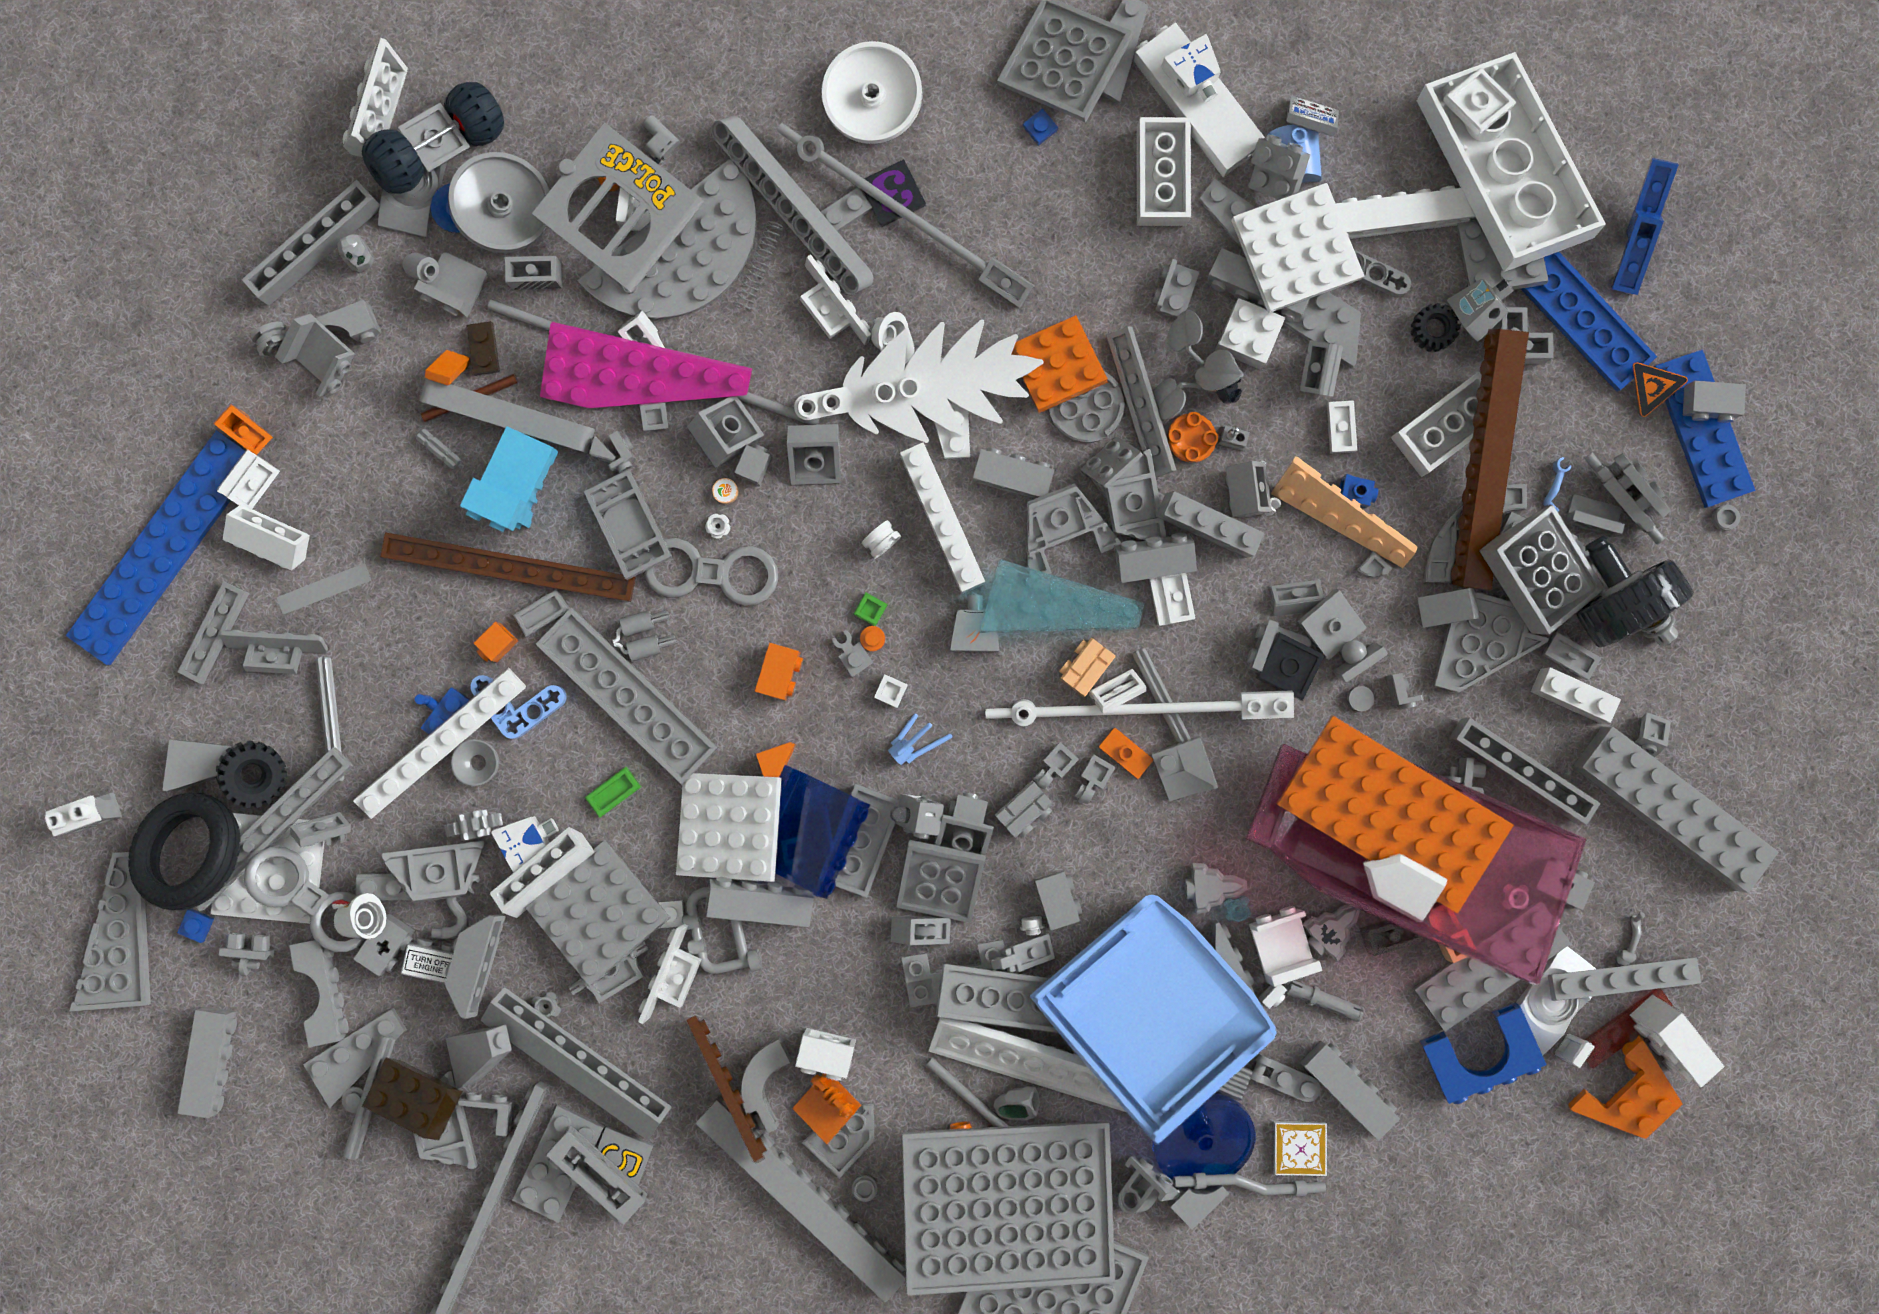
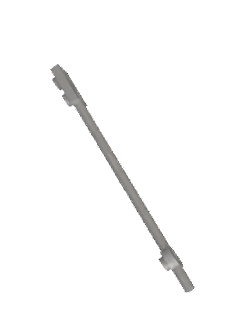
M783 123L779 125L777 132L797 145V152L801 159L808 162L819 160L983 272L978 280L1019 308L1022 307L1035 285L994 257L989 263H986L825 153L824 145L818 137L813 135L802 137ZM811 143L815 146L814 153H811L808 149Z

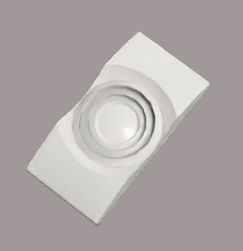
M1568 946L1545 963L1516 1002L1523 1010L1542 1055L1551 1049L1565 1034L1573 1017L1592 998L1584 997L1552 1001L1547 975L1596 969Z

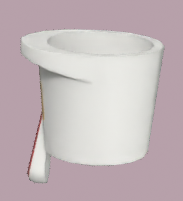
M365 893L358 895L351 903L345 900H336L332 903L333 909L338 908L334 916V925L337 932L342 936L371 939L382 933L386 924V912L381 901L375 895Z

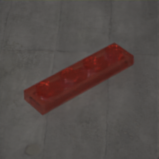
M1661 988L1652 990L1584 1039L1595 1046L1585 1060L1590 1068L1594 1069L1622 1049L1624 1044L1633 1041L1641 1035L1634 1028L1636 1023L1630 1014L1651 995L1674 1007Z

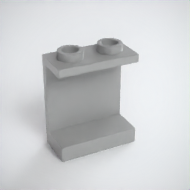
M308 314L293 319L275 357L281 363L297 359L321 381L316 392L320 397L328 393L333 394L339 390L344 374L352 366L351 361L355 353L313 315Z

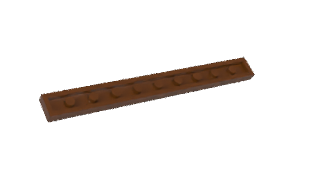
M386 532L380 555L381 558L627 602L632 601L636 577L626 580L623 574Z

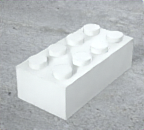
M1140 117L1137 125V226H1187L1191 218L1190 118Z
M1479 371L1391 437L1421 477L1431 472L1467 445L1473 438V417L1477 411L1478 404L1476 394L1480 387L1482 376Z

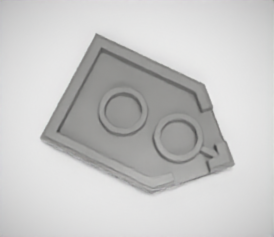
M874 1103L861 1104L862 1106L828 1144L814 1131L802 1142L839 1179L875 1141Z

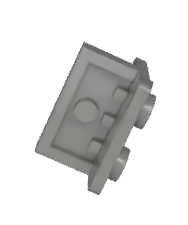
M1115 437L1107 442L1098 454L1091 457L1080 470L1084 475L1092 479L1102 495L1107 498L1105 489L1136 463L1143 454L1124 440Z

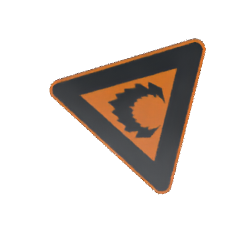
M1633 363L1632 367L1640 415L1646 417L1687 383V377L1642 363Z

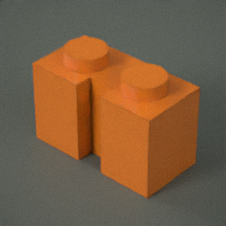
M769 642L755 692L785 701L788 696L792 697L796 682H793L792 678L794 672H800L803 658L799 657L801 652Z

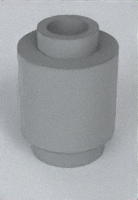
M415 252L408 254L403 260V269L412 278L429 283L438 276L439 265L431 257Z

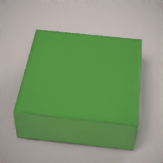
M865 592L853 615L876 626L888 604Z

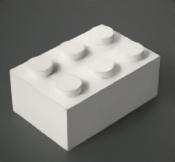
M1651 995L1630 1014L1636 1023L1634 1028L1644 1038L1647 1037L1651 1041L1648 1045L1656 1054L1663 1056L1664 1060L1662 1063L1672 1073L1677 1071L1679 1076L1687 1083L1692 1081L1702 1088L1724 1068V1065L1683 1013L1656 996Z

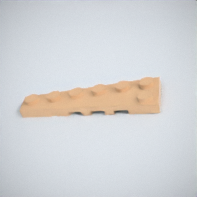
M1295 456L1274 486L1271 494L1404 568L1414 556L1418 547L1391 526L1386 525L1375 514L1366 513L1360 508L1361 504L1355 499L1350 501L1340 493L1341 489L1334 484L1330 486L1320 478V473Z

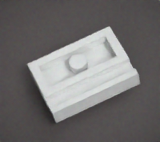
M246 449L217 488V491L236 504L253 509L280 470Z
M1186 573L1149 579L1158 626L1195 619Z

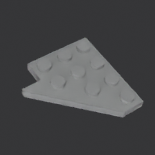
M1475 592L1479 619L1448 624L1432 686L1456 693L1461 692L1547 643L1549 638L1528 633V627L1512 602Z

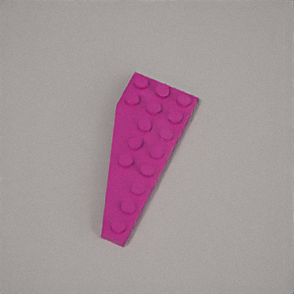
M552 322L549 329L540 397L586 408L744 396L748 394L753 368Z

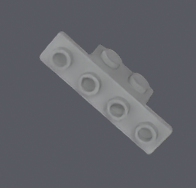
M231 630L221 631L219 635L227 648L247 649L243 668L245 671L297 674L302 652L326 654L328 650L323 638L315 634L293 635L286 632L271 634L264 631L253 633Z

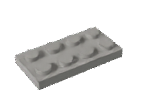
M855 784L834 839L836 855L827 858L819 880L863 897H868L896 822L898 799Z
M560 1104L557 1105L512 1201L558 1223L567 1208L576 1186L568 1180V1175L562 1169L557 1170L548 1162L549 1158L546 1154L550 1147L570 1126L577 1130L594 1147L605 1127ZM583 1154L576 1164L579 1162L586 1167L587 1163L584 1161L585 1156Z

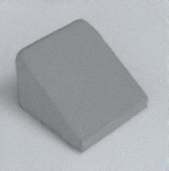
M595 436L589 454L594 459L607 463L617 460L611 451Z

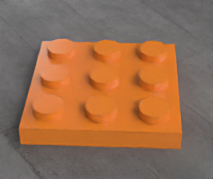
M1076 315L1017 341L1011 355L1028 356L1043 360V364L1021 377L1038 413L1108 383V378Z

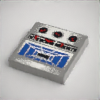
M1291 96L1288 103L1286 121L1326 135L1335 136L1338 128L1339 110Z

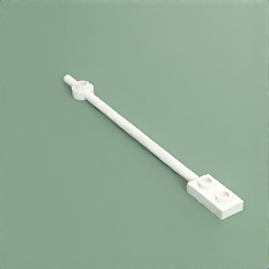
M1241 692V701L1121 704L1104 714L1097 705L1035 707L1031 701L1021 699L1016 701L1012 708L985 709L986 719L1012 718L1020 726L1030 725L1036 717L1241 711L1242 719L1294 718V692ZM1026 710L1029 714L1023 718L1019 715V712Z

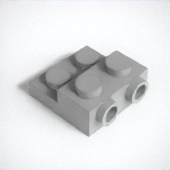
M1267 135L1266 138L1258 139L1251 161L1252 164H1255L1248 187L1280 200L1299 192L1311 154L1302 151L1303 147L1298 144L1288 143L1286 145L1281 143L1282 138Z

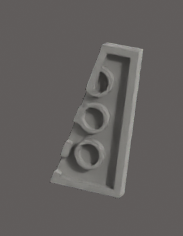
M1123 0L1110 21L1133 32L1132 40L1101 94L1117 104H1120L1148 9V5L1140 0Z
M394 1008L303 1064L329 1108L333 1107L343 1096L344 1092L351 1088L370 1069L382 1035L391 1036L396 1042L407 1031Z

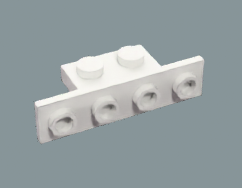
M811 254L807 256L805 267L818 285L801 295L800 301L829 339L850 326L864 345L868 344L871 337V329L867 322L859 319L851 301L843 298L840 294V287L834 280L830 281L825 274L826 270L819 260L815 261Z
M686 924L673 929L668 937L667 943L670 945L667 953L663 952L658 961V966L660 967L658 975L652 977L648 989L651 990L649 997L642 1001L638 1011L642 1013L638 1021L641 1024L651 1017L658 998L679 1008L684 1004L702 960L679 949L688 928Z

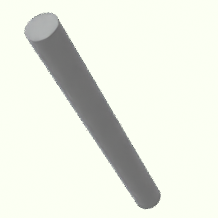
M931 1058L926 1063V1066L990 1124L994 1127L1008 1126L934 1058Z

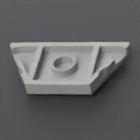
M1330 292L1312 297L1300 322L1284 320V326L1308 341L1312 340L1343 346L1341 362L1350 368L1356 365L1361 312Z
M1145 449L1141 451L1143 456L1105 489L1113 532L1144 541L1149 537H1166L1164 521L1156 517L1161 504L1151 449Z
M484 841L382 853L381 859L412 903L461 897L467 893L484 846Z
M450 1070L440 1080L456 1088L453 1070ZM456 1105L440 1140L425 1139L414 1134L419 1158L431 1161L439 1160L441 1163L450 1165L467 1166L468 1169H474L478 1166L463 1106Z

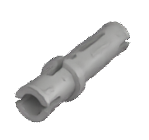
M1296 980L1290 981L1286 989L1289 990L1286 991V994L1306 1001L1307 1005L1322 1007L1355 1022H1359L1363 1016L1364 1007L1325 993L1317 986L1313 985L1311 987Z

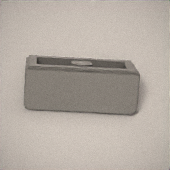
M1320 580L1269 586L1274 617L1309 612L1325 598Z

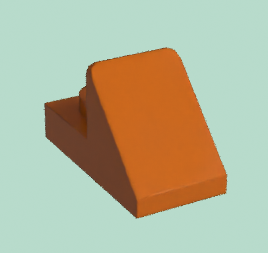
M232 404L214 422V425L255 455L273 438L271 434L251 420L247 413Z

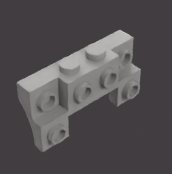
M1003 939L988 943H978L981 962L962 966L993 970L991 960L1003 956L1002 950L1005 949ZM927 952L912 956H902L910 1008L934 1003L937 1005L942 969L930 971ZM1007 968L1002 970L996 969L993 971L1007 972Z

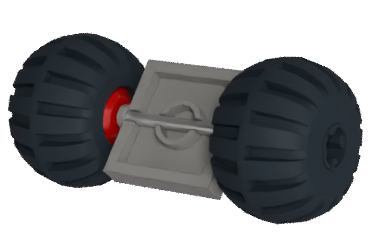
M464 82L456 85L448 93L444 101V107L441 103H438L400 125L396 130L384 129L373 133L362 147V158L373 179L386 192L390 194L409 192L419 184L424 171L428 174L468 150L470 148L469 144L482 146L493 142L504 128V116L496 99L485 86L478 82Z

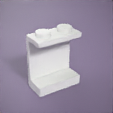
M1294 906L1279 910L1280 914L1272 917L1271 914L1261 915L1256 918V922L1249 924L1266 983L1274 987L1322 971L1320 961L1312 957L1301 917L1306 916L1305 911L1295 909Z

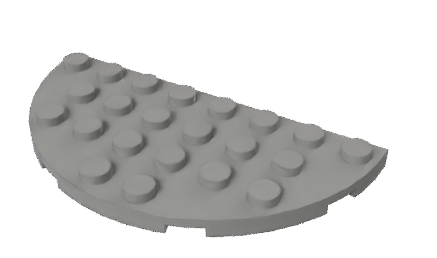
M730 158L691 189V191L701 197L704 203L632 293L626 291L621 284L597 265L577 280L578 283L597 301L617 310L619 313L632 317L643 311L649 319H672L676 316L696 312L720 298L738 279L754 245L757 219L756 208L747 177ZM651 222L619 246L612 253V256H624L641 247L648 237Z

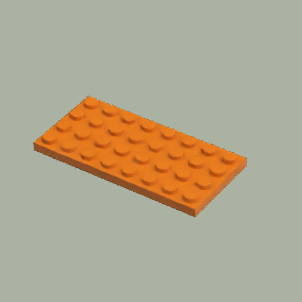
M1333 715L1329 718L1277 802V805L1370 861L1402 854L1446 878L1447 883L1436 901L1457 914L1514 826L1504 818Z

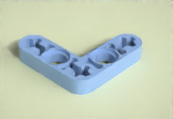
M485 675L475 677L470 685L473 695L475 696L479 693L480 681L490 683L493 679ZM550 685L517 710L510 702L507 703L504 711L501 714H494L491 719L505 737L517 739L562 707L567 699L566 692L562 687ZM550 691L559 692L560 695L557 697L558 703L555 701L549 702L546 706L550 709L546 711L545 706L538 700L542 698V701L548 700L551 697ZM531 705H537L540 708V716L537 719H530L527 715V710ZM521 713L523 719L529 725L526 726L525 723H521L517 726V733L508 732L510 728L509 722L517 723L520 721L521 718L518 715Z

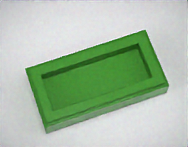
M625 767L588 794L585 799L598 817L601 818L642 787L630 770Z

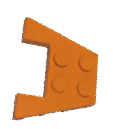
M1638 1036L1623 1053L1641 1070L1606 1104H1603L1587 1090L1583 1089L1568 1106L1573 1112L1647 1139L1683 1104L1643 1038Z

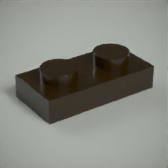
M489 321L468 324L467 333L473 374L477 376L500 372L494 323Z

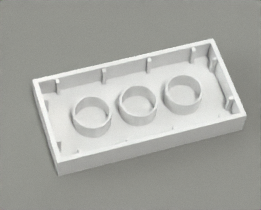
M1516 52L1425 84L1417 102L1504 272L1593 239L1606 225ZM1481 67L1516 101V104L1477 136L1443 102V99Z

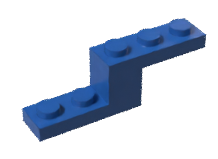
M1657 158L1651 159L1626 231L1628 241L1612 284V290L1638 295L1664 223L1661 214L1678 169V163Z

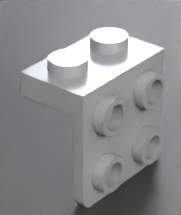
M445 252L437 262L439 273L436 279L427 284L418 280L414 289L421 295L420 299L432 306L437 303L443 306L442 310L453 316L460 314L468 318L488 274L485 270Z
M1269 619L1260 624L1257 629L1255 638L1258 640L1255 648L1252 647L1248 654L1247 662H1249L1247 669L1256 673L1263 670L1269 650L1279 632L1308 647L1311 645V639L1278 626V622Z

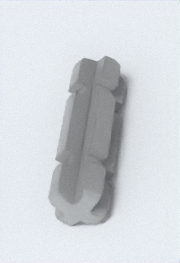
M422 429L417 434L416 440L422 445H426V448L440 460L444 461L448 467L455 469L460 464L461 459L455 453H451L449 448L433 437L426 429Z

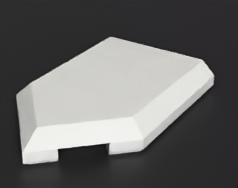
M1402 854L1392 855L1389 858L1377 861L1363 862L1373 898L1418 923L1424 920L1447 883L1446 878Z

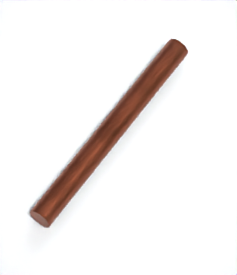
M512 374L476 389L474 392L489 396L517 384L518 381L516 376ZM433 407L422 412L421 417L424 422H427L451 411Z

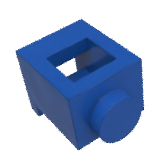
M1350 474L1341 477L1340 493L1350 501L1355 499L1361 504V508L1366 509L1371 503H1375L1378 496V488H1374L1375 481L1354 477ZM1357 487L1364 489L1363 495L1357 493Z

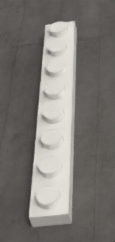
M508 667L357 795L353 802L372 819L522 692L526 685Z

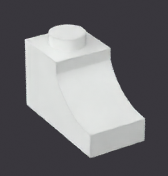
M643 311L624 323L618 330V333L624 339L665 348L658 336V330Z

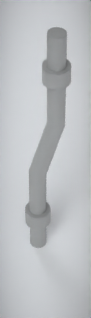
M1193 1173V1176L1173 1177L1174 1187H1194V1189H1206L1207 1186L1237 1185L1261 1195L1294 1194L1295 1197L1306 1196L1307 1193L1326 1192L1325 1182L1306 1183L1304 1180H1295L1289 1184L1265 1185L1237 1174L1205 1175V1173Z

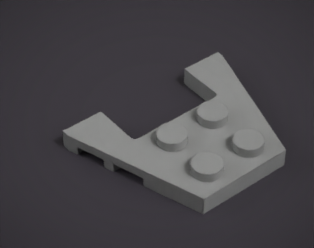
M1075 484L1027 502V575L1030 581L1052 573L1044 550L1066 540L1092 531L1100 553L1114 549V545H1121V541Z

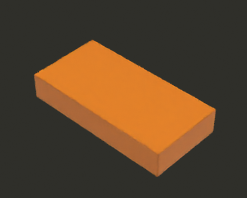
M446 350L425 370V378L448 386L469 366L470 357Z

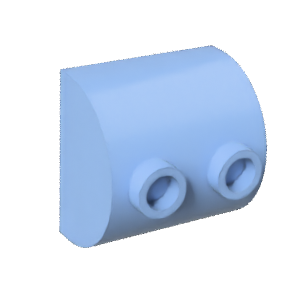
M1293 124L1279 127L1269 132L1268 135L1282 138L1281 143L1286 145L1288 143L1298 144L1303 147L1302 151L1311 154L1302 183L1321 181L1319 135L1317 131Z

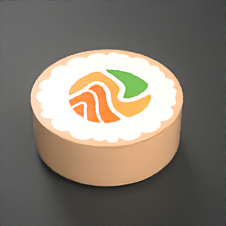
M721 478L714 483L712 493L719 503L730 504L738 496V487L733 480Z

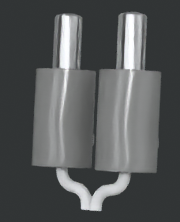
M645 611L621 618V627L617 629V637L613 640L614 647H619L624 654H629L631 661L659 654L662 652L661 647L675 644L676 637L674 635L658 639L657 635L632 641L626 643L627 650L624 649L622 644L616 643L620 640L621 630L624 636L627 637L654 629V623L670 618L668 611L653 615L650 611Z

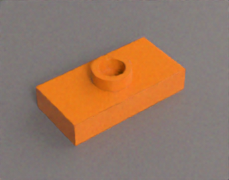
M1115 727L1098 746L1136 779H1139L1153 762L1152 757Z

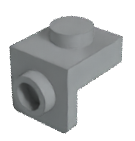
M618 431L610 434L609 437L621 458L610 463L608 466L614 473L617 471L622 473L632 468V463L636 461L631 452L634 446L627 435L622 437Z

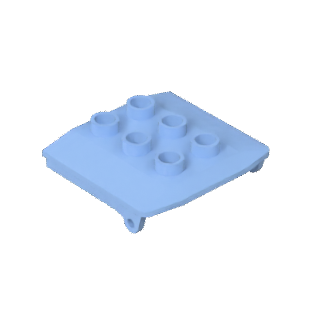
M1156 895L1144 897L1030 995L1031 999L1056 1031L1123 1109L1157 1145L1276 1036V1028L1252 990L1185 917Z

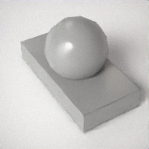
M1358 640L1348 641L1341 651L1345 663L1334 669L1333 672L1338 679L1348 682L1387 656L1388 653L1384 646L1376 643L1366 648Z

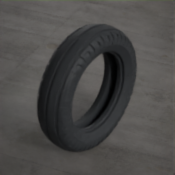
M203 793L175 795L154 807L138 826L137 833L135 832L133 836L132 846H130L129 874L136 891L150 904L166 910L193 908L205 903L217 894L232 875V870L235 869L238 860L237 856H239L240 830L231 810L220 800ZM201 817L208 826L210 836L205 860L191 878L178 885H168L160 872V855L164 843L179 824L190 818Z

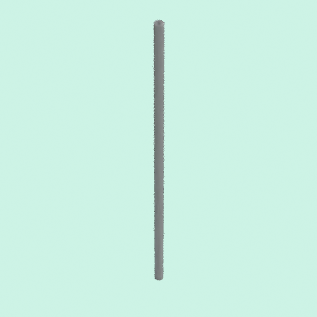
M490 300L488 303L489 310L547 331L550 329L552 321L494 300ZM749 392L747 395L737 396L739 400L808 425H818L820 422V418L803 420L796 415L793 408Z

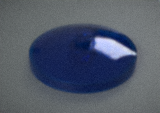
M1213 1094L1158 1145L1152 1141L1153 1153L1161 1171L1172 1181L1173 1177L1193 1176V1173H1205V1175L1235 1174L1246 1164L1254 1150L1256 1131L1248 1111L1241 1103L1225 1095Z

